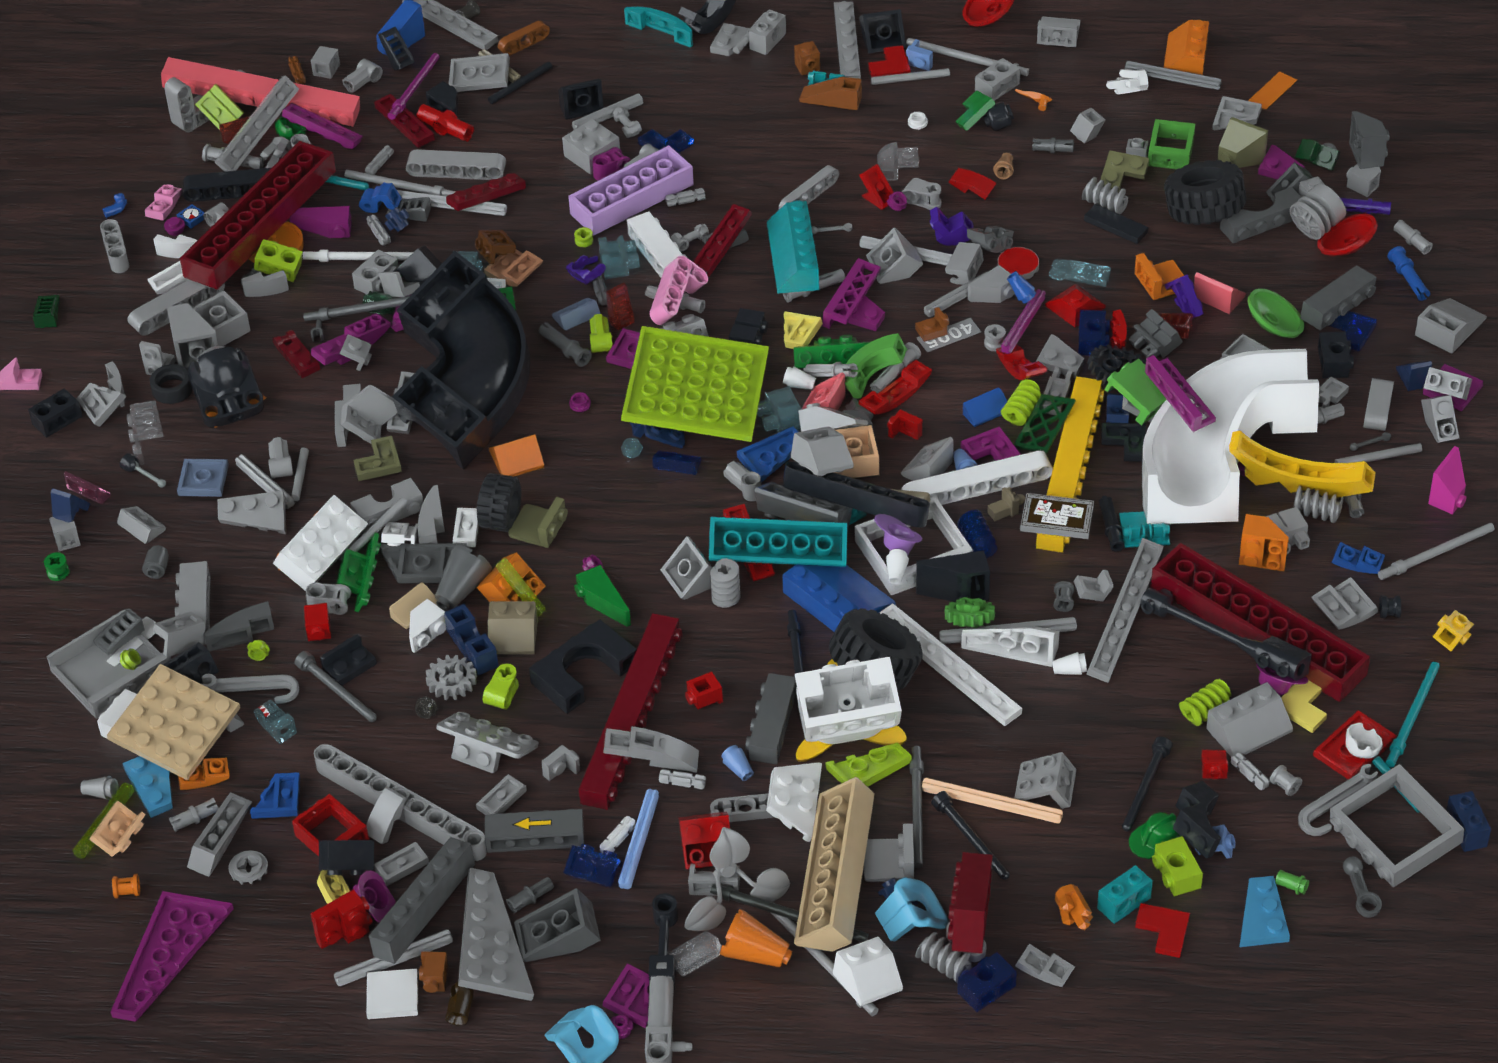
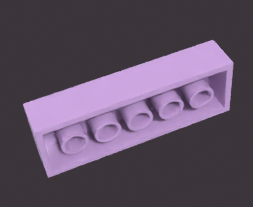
M668 145L569 195L570 214L583 227L591 229L594 236L665 200L666 195H675L694 185L693 166Z

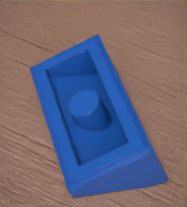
M998 387L964 402L963 415L976 427L1001 416V410L1007 403V399Z

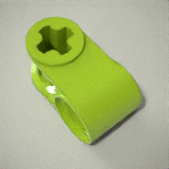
M502 664L496 669L490 683L484 690V704L505 710L509 708L512 698L519 687L518 680L515 678L517 675L516 668L513 665Z

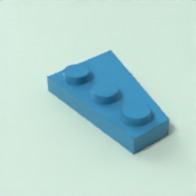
M141 756L122 763L150 818L173 809L170 771Z
M1274 876L1249 878L1240 947L1289 942L1290 935Z

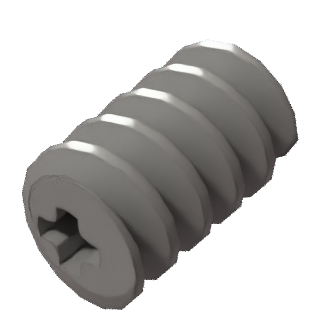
M1093 177L1083 190L1082 200H1087L1089 203L1101 205L1103 208H1108L1110 211L1122 214L1127 207L1128 196H1125L1126 189L1122 188L1118 193V186L1115 185L1111 190V183L1108 182L1104 187V180H1100L1097 183V178Z
M1299 485L1295 495L1294 507H1297L1300 513L1304 509V516H1309L1312 512L1313 518L1317 519L1321 514L1323 521H1326L1330 516L1331 523H1335L1340 515L1344 496L1338 502L1336 494L1331 499H1328V492L1319 497V490H1316L1311 495L1310 488H1307L1302 493L1301 486Z
M720 559L710 571L712 602L718 607L727 608L735 605L740 600L739 566L731 559Z
M933 932L921 942L915 957L921 958L924 963H929L932 968H937L940 973H946L948 978H954L956 983L962 982L971 969L972 963L969 961L971 954L966 952L961 956V951H952V942L944 946L946 938L941 937L936 941L938 934Z

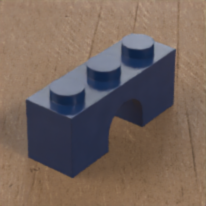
M463 604L444 612L448 634L464 657L467 658V661L473 663V667L476 668V674L479 676L499 667L495 646L486 633L480 636L475 618L466 605Z

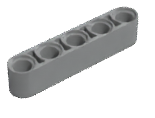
M413 150L409 154L406 171L409 175L415 177L491 180L503 177L506 158L498 153Z
M187 280L133 310L128 316V323L139 334L146 336L170 323L167 307L185 303L194 307L223 292L225 284L217 290L198 282Z

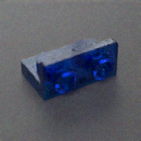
M581 844L580 847L572 845L563 873L611 888L617 868L622 867L623 864L617 858L618 855L604 850L603 854L595 852L594 847L586 844Z

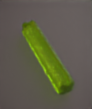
M506 558L501 559L496 564V568L522 601H536L537 616L543 614L546 610L544 605Z

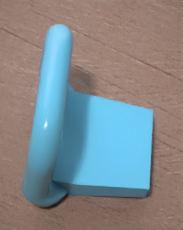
M907 877L896 882L894 892L890 894L875 912L888 938L894 942L915 926L945 929L949 923L947 914L932 889L920 880ZM920 901L925 906L926 911L912 905L911 902Z
M595 1005L568 1012L545 1034L548 1041L556 1043L569 1063H603L616 1050L619 1043L617 1028L604 1010ZM581 1026L594 1038V1044L590 1048H585L580 1040L577 1030Z

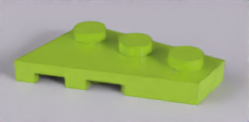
M894 743L869 751V754L856 757L854 754L847 756L846 761L834 763L833 760L825 762L826 770L841 784L857 777L869 787L908 765L912 761V756L899 743Z

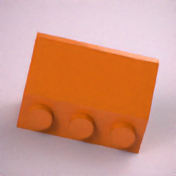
M1188 20L1168 34L1164 68L1203 75L1209 21Z

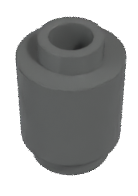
M156 545L148 550L142 567V571L146 576L158 579L164 575L169 561L167 549Z

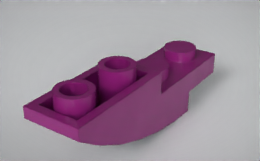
M378 313L346 326L343 335L311 348V356L323 365L334 361L342 365L352 360L340 354L348 334L373 345L390 328L391 322Z

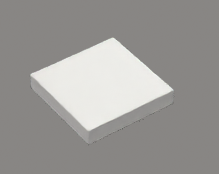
M405 969L367 972V1019L417 1016L418 970Z

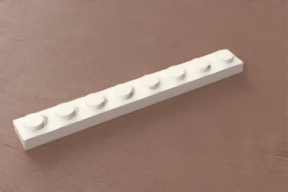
M892 603L880 612V614L888 615L891 619H896L902 626H906L909 632L913 633L921 644L922 659L1002 725L1006 726L1022 714V708L896 605Z

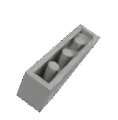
M231 792L194 843L187 868L208 877L211 875L248 812L252 801Z

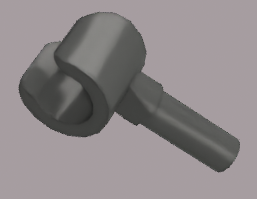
M320 319L316 322V328H313L310 332L313 342L316 336H320L321 341H324V334L321 329L322 321Z

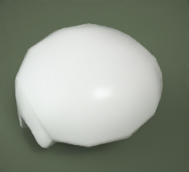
M1363 723L1351 724L1346 732V748L1352 755L1369 759L1379 754L1383 743L1382 738L1376 733L1374 728L1365 730Z

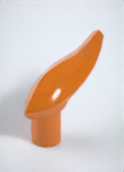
M1015 89V92L1038 102V109L1040 111H1045L1047 103L1052 100L1050 97L1038 92Z

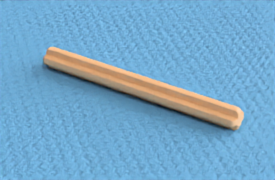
M924 778L922 782L923 792L938 794L941 791H946L953 799L1058 824L1062 821L1063 810L931 778Z

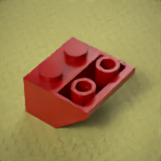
M727 811L678 817L685 869H690V864H695V868L713 866L710 861L711 849L719 838L722 828L730 829Z

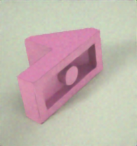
M14 358L0 371V390H39L42 371L41 369H20L17 358Z

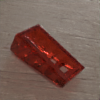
M623 282L606 291L609 323L617 330H621L634 323V314L626 284Z
M1158 314L1178 332L1181 338L1188 339L1193 323V314Z

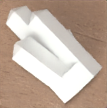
M1121 69L1119 72L1121 77H1118L1116 80L1107 81L1106 84L1108 89H1115L1114 92L1116 94L1147 90L1148 77L1144 69Z

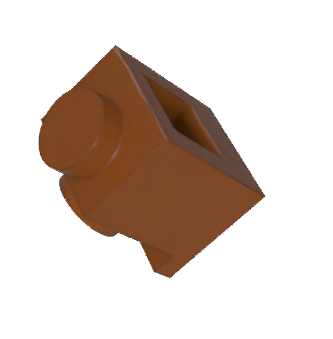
M421 951L422 966L419 969V980L424 983L423 989L430 993L436 991L445 992L449 967L446 952Z

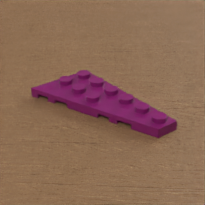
M162 891L112 1007V1018L136 1022L234 910L233 904Z

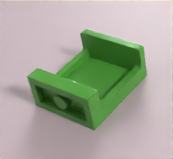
M1139 358L1133 363L1127 362L1119 372L1114 371L1107 378L1108 384L1104 389L1109 392L1116 388L1140 411L1135 420L1141 426L1152 419L1167 400L1147 376L1145 364Z

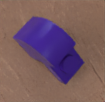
M938 207L930 210V224L935 230L936 241L940 244L951 246L958 245L959 242L966 243L971 240L967 237V229L974 228V225L963 211L948 219Z

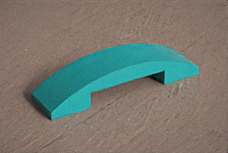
M626 7L624 9L626 25L640 30L648 26L673 35L674 42L688 47L693 46L692 29L681 19L664 11L647 7Z

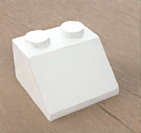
M879 937L836 952L833 975L860 1006L902 991L903 985L893 953Z

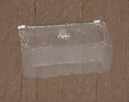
M704 931L670 951L668 955L675 956L676 971L681 976H686L720 956L721 944L718 937Z

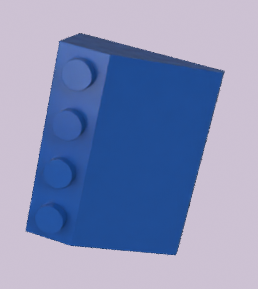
M795 565L782 574L783 593L833 632H835L845 613L853 609L866 608L868 611L875 610L877 613H880L892 603L896 605L893 599L848 565L846 567Z

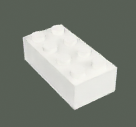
M333 495L281 550L273 564L306 591V587L311 583L318 582L344 553L346 548L348 549L356 541L368 523Z

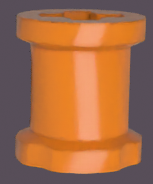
M134 874L133 877L126 878L113 876L112 890L114 898L129 894L140 896L139 875Z

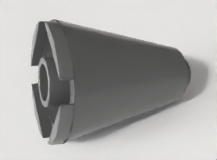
M456 545L451 550L435 594L437 605L444 610L455 608L492 571L490 563L480 554L478 557L471 554L472 549L462 545Z

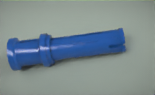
M1402 246L1391 249L1387 258L1396 266V272L1404 276L1418 300H1426L1427 298L1423 293L1429 297L1430 291L1414 270V262L1406 256V250Z

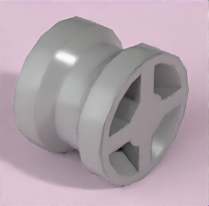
M993 324L985 328L984 346L986 349L996 351L997 348L1001 347L1006 336L1003 326Z

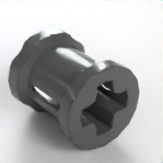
M1061 581L1054 586L1056 598L1053 606L1057 611L1067 612L1073 609L1074 601L1072 595L1075 587L1070 582Z

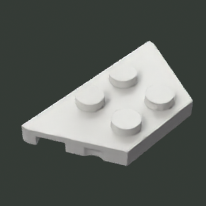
M822 763L774 767L771 773L766 811L775 818L780 819L789 829L792 827L796 828L804 834L803 839L810 842L816 815Z

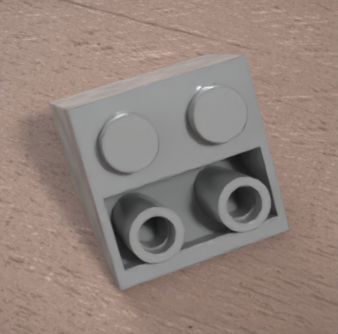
M830 426L794 433L791 458L801 466L811 470L813 474L824 476L827 473L843 472L853 468L854 464L844 436Z

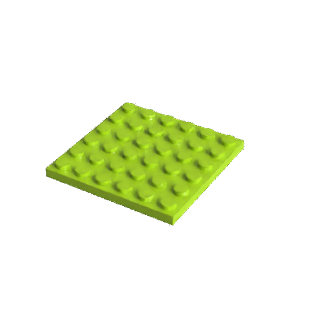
M642 326L621 421L752 442L769 346Z

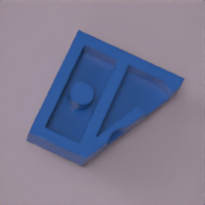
M299 772L275 774L269 786L260 795V802L256 807L251 808V818L298 816Z

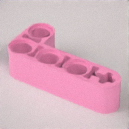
M678 256L664 269L650 310V317L657 325H663L677 314L684 291L693 294L708 282L706 272L687 257Z

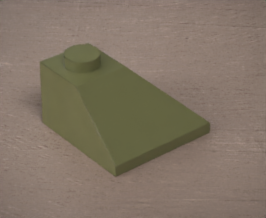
M1231 117L1219 144L1218 160L1231 162L1239 168L1260 165L1266 156L1268 130Z

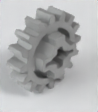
M446 655L445 660L437 658V664L431 663L430 669L426 670V684L429 686V692H435L437 698L444 695V700H447L449 696L457 700V695L460 694L465 697V691L472 692V685H476V668L473 667L472 662L467 663L466 657L459 660L458 655H455L453 659Z

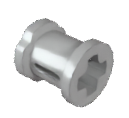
M1284 765L1278 766L1270 777V782L1274 785H1279L1288 796L1294 795L1302 785V779L1289 773Z

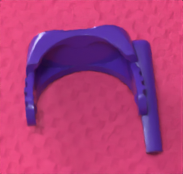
M582 255L575 263L571 262L567 265L566 270L573 278L587 285L602 275L606 270V266L599 263L591 272L588 269L582 270L586 265L598 261V256L588 258L586 255Z

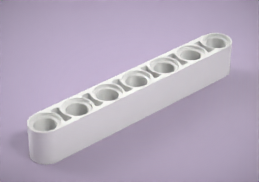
M1035 451L906 483L901 490L928 492L930 498L936 496L940 504L943 505L1001 491L1004 487L1013 488L1048 479L1052 475L1053 467L1044 451Z

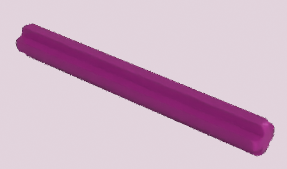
M1037 289L1035 291L1036 295L1028 301L1001 344L1002 353L1010 354L1045 300L1046 292L1044 290Z

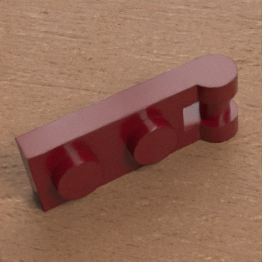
M292 329L287 331L286 335L281 337L278 335L273 338V343L277 350L301 378L320 370L318 361L311 356V353L297 338Z

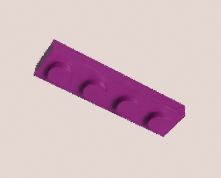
M294 103L283 109L282 116L290 122L300 124L311 132H317L328 140H334L345 148L353 149L361 142L362 135Z

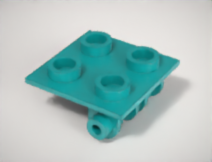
M1144 512L1119 513L1125 548L1139 547L1142 538L1160 545H1170L1169 525L1165 523L1147 524Z

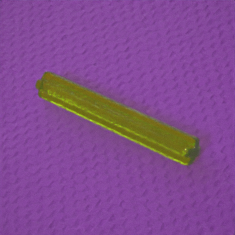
M124 782L73 848L76 857L80 859L86 857L95 845L90 840V837L111 807L117 801L125 805L134 793L131 784Z

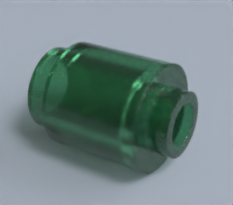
M369 291L368 295H364L362 304L395 298L388 294ZM394 307L367 312L381 315L392 314Z

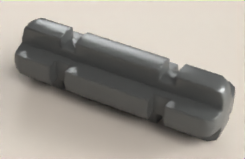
M602 275L591 281L601 306L610 303V297L604 280H602Z

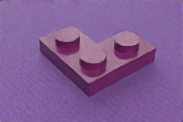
M1000 427L961 441V449L965 450L973 460L989 454L996 461L1021 455Z

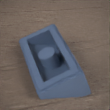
M585 298L554 312L552 317L562 329L568 330L588 321L595 314H600V310L596 300Z

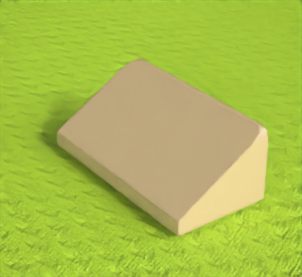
M421 582L390 606L391 619L405 629H408L410 627V611L426 599L437 605L435 595Z

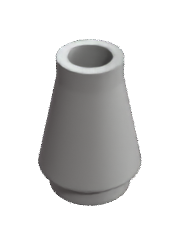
M111 776L83 780L80 786L83 795H91L107 800L116 797L119 788L118 781Z

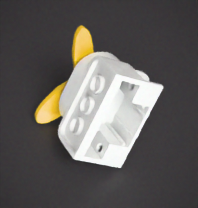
M890 657L863 662L852 660L847 662L846 665L840 666L831 659L822 669L795 674L798 708L805 736L804 741L796 752L797 761L811 760L825 752L833 744L864 739L881 745L894 743L901 745L906 742L905 732L897 726L900 723L902 710Z

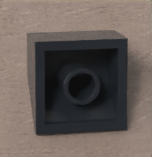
M901 9L864 14L859 17L862 38L868 54L884 52L886 47L903 45L904 49L907 48Z
M601 79L562 86L558 90L559 103L565 120L586 116L604 108Z

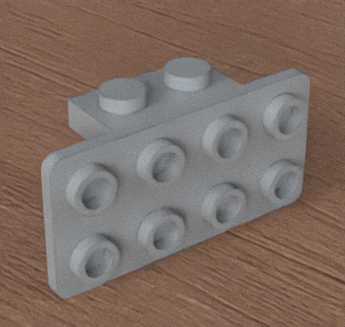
M457 712L437 723L436 727L439 731L455 736L452 759L490 773L498 770L501 753L519 759L538 748L539 744L538 741L533 740L529 735H519L507 727L494 726L488 720L472 718L466 712Z

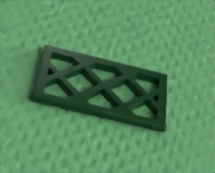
M1041 394L1014 446L1017 449L1044 451L1047 454L1076 400ZM1045 401L1052 402L1051 405L1041 409ZM1068 404L1065 411L1060 413L1058 407ZM1055 409L1057 415L1045 420L1043 414ZM1040 416L1042 422L1031 428L1035 418ZM1059 420L1055 429L1050 431L1048 425ZM1045 427L1047 433L1035 438L1033 432ZM1026 436H1031L1032 441L1026 444L1022 443ZM1049 438L1045 447L1038 445L1041 441Z

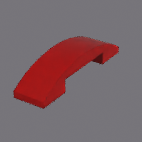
M1017 344L1010 354L1002 353V347L996 349V353L1004 367L1018 380L1043 375L1047 372V367L1039 361L1031 363L1024 357V350Z
M914 360L902 369L900 378L879 393L875 391L870 392L859 400L858 404L873 414L889 412L908 400L928 379L932 369Z

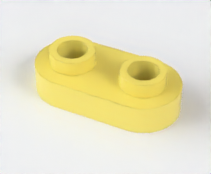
M327 870L320 872L317 885L327 904L350 892L342 875H327Z

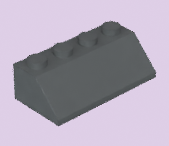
M774 482L755 488L757 509L765 512L764 515L767 517H781L791 521L847 523L848 532L853 508L792 491Z

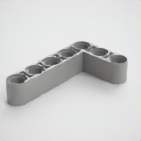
M175 77L167 80L164 90L170 119L173 124L185 132H191L209 121V118L195 105L203 97L202 95L193 98L191 88Z

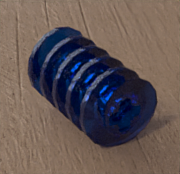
M970 510L964 513L957 522V528L973 549V552L984 550L986 559L996 553L998 547L983 514L979 510Z

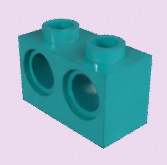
M1136 865L1099 890L1097 909L1115 924L1138 908L1140 903L1144 904L1151 899L1153 880Z

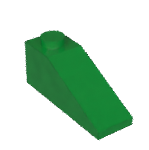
M601 565L576 574L577 584L574 585V588L579 598L582 597L588 606L626 627L631 626L630 610Z

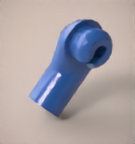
M124 193L115 194L114 199L116 202L114 205L102 209L106 218L121 213L127 204V198H125Z

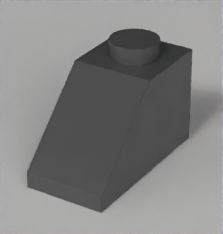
M1294 162L1266 193L1273 202L1274 193L1293 187L1299 193L1300 182L1311 179L1313 176L1308 170Z

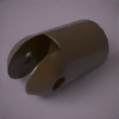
M457 981L450 989L451 996L445 1020L452 1025L460 1026L468 1021L474 989L460 987Z

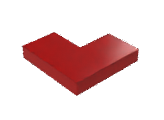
M903 45L884 48L886 60L868 63L871 77L911 73Z
M1140 903L1135 928L1159 933L1155 953L1180 958L1190 913Z

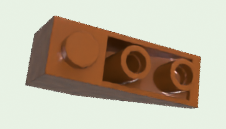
M839 77L804 86L799 102L858 110L862 99V79Z

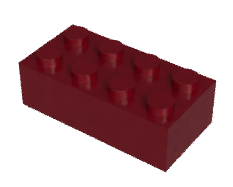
M963 852L961 862L957 861L956 874L954 876L949 908L950 925L948 928V940H952V951L982 953L990 901L993 855Z

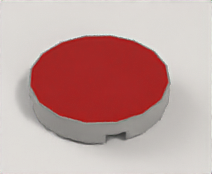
M1013 247L1006 249L999 255L998 265L1010 274L1017 271L1026 280L1038 272L1039 258L1030 249Z

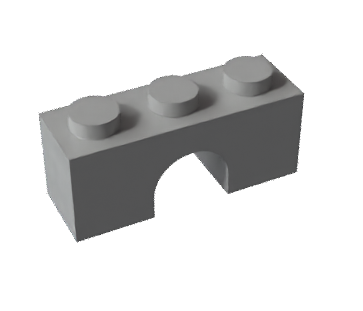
M411 478L391 486L393 498L390 501L378 502L370 494L350 502L351 509L368 523L363 534L401 497L408 504L389 522H396L420 512L423 496Z

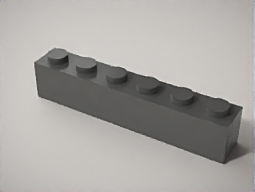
M452 837L447 840L369 935L374 957L393 964L397 962L466 877L469 869L475 866L470 843Z

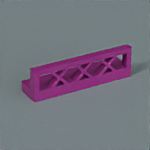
M859 258L856 260L823 312V327L830 329L834 321L845 325L848 323L880 273V266ZM864 269L873 271V273L864 275ZM859 282L863 283L864 287L856 288ZM849 296H854V301L846 302ZM845 308L847 312L845 316L838 314L840 309Z
M1154 355L1146 358L1145 373L1192 432L1216 422L1214 414L1168 358L1158 361ZM1202 414H1204L1207 418L1202 420Z

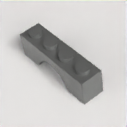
M1293 187L1274 193V202L1269 209L1255 212L1242 208L1239 213L1233 214L1232 217L1222 219L1220 221V230L1232 243H1236L1292 222L1290 207L1295 202H1298L1301 196Z

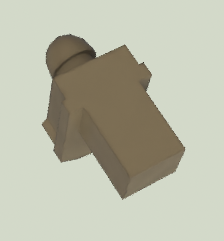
M1011 487L1002 488V500L988 505V514L994 521L1009 515L1014 517V515L1019 514V505H1022L1026 498L1023 494L1016 495L1015 492H1012Z

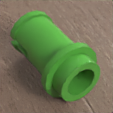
M1283 870L1278 872L1275 880L1276 885L1294 890L1298 895L1300 893L1305 894L1309 886V880L1305 879V876L1301 875L1299 877Z

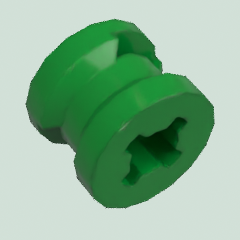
M55 552L45 557L44 566L47 569V576L50 580L60 581L69 575L70 571L64 554Z

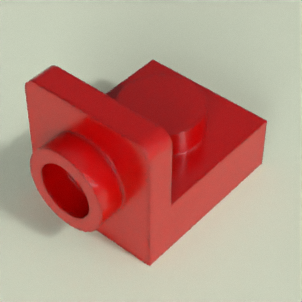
M1202 750V777L1208 779H1227L1228 760L1226 750Z

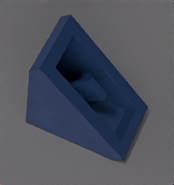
M1414 362L1396 366V370L1408 391L1424 388L1429 367L1432 368V362Z

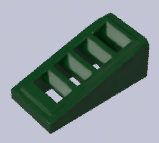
M59 295L38 296L33 314L35 328L57 327Z

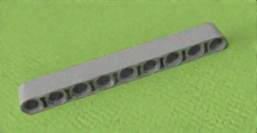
M322 744L314 750L317 771L324 777L373 805L376 804L384 788L389 787L406 797L399 820L443 845L450 837L470 843L474 861L482 860L486 856L485 835L481 830L332 745Z

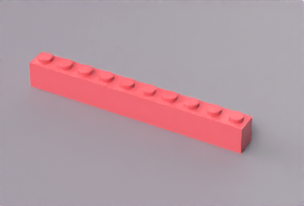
M168 57L161 72L163 88L167 80L175 77L191 88L192 94L204 96L217 84L234 102L255 107L261 104L279 81L278 79ZM294 83L299 90L287 106L294 103L334 123L354 127L360 111V96Z

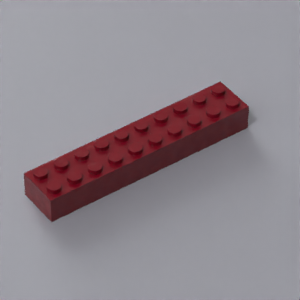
M299 141L180 257L183 277L218 290L259 249L262 240H268L336 172L333 152Z
M1178 544L1152 568L1151 587L1158 591L1164 588L1168 589L1172 593L1175 602L1204 620L1241 637L1264 641L1274 636L1311 653L1309 674L1305 677L1321 687L1322 692L1338 702L1347 696L1367 676L1370 661L1369 655L1186 545Z

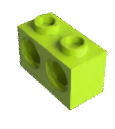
M263 239L255 256L254 270L269 275L283 270L287 280L294 282L302 264L303 251L278 244L275 241Z

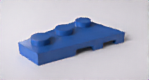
M793 426L738 450L737 458L748 471L758 473L762 483L791 458L794 433L798 431Z

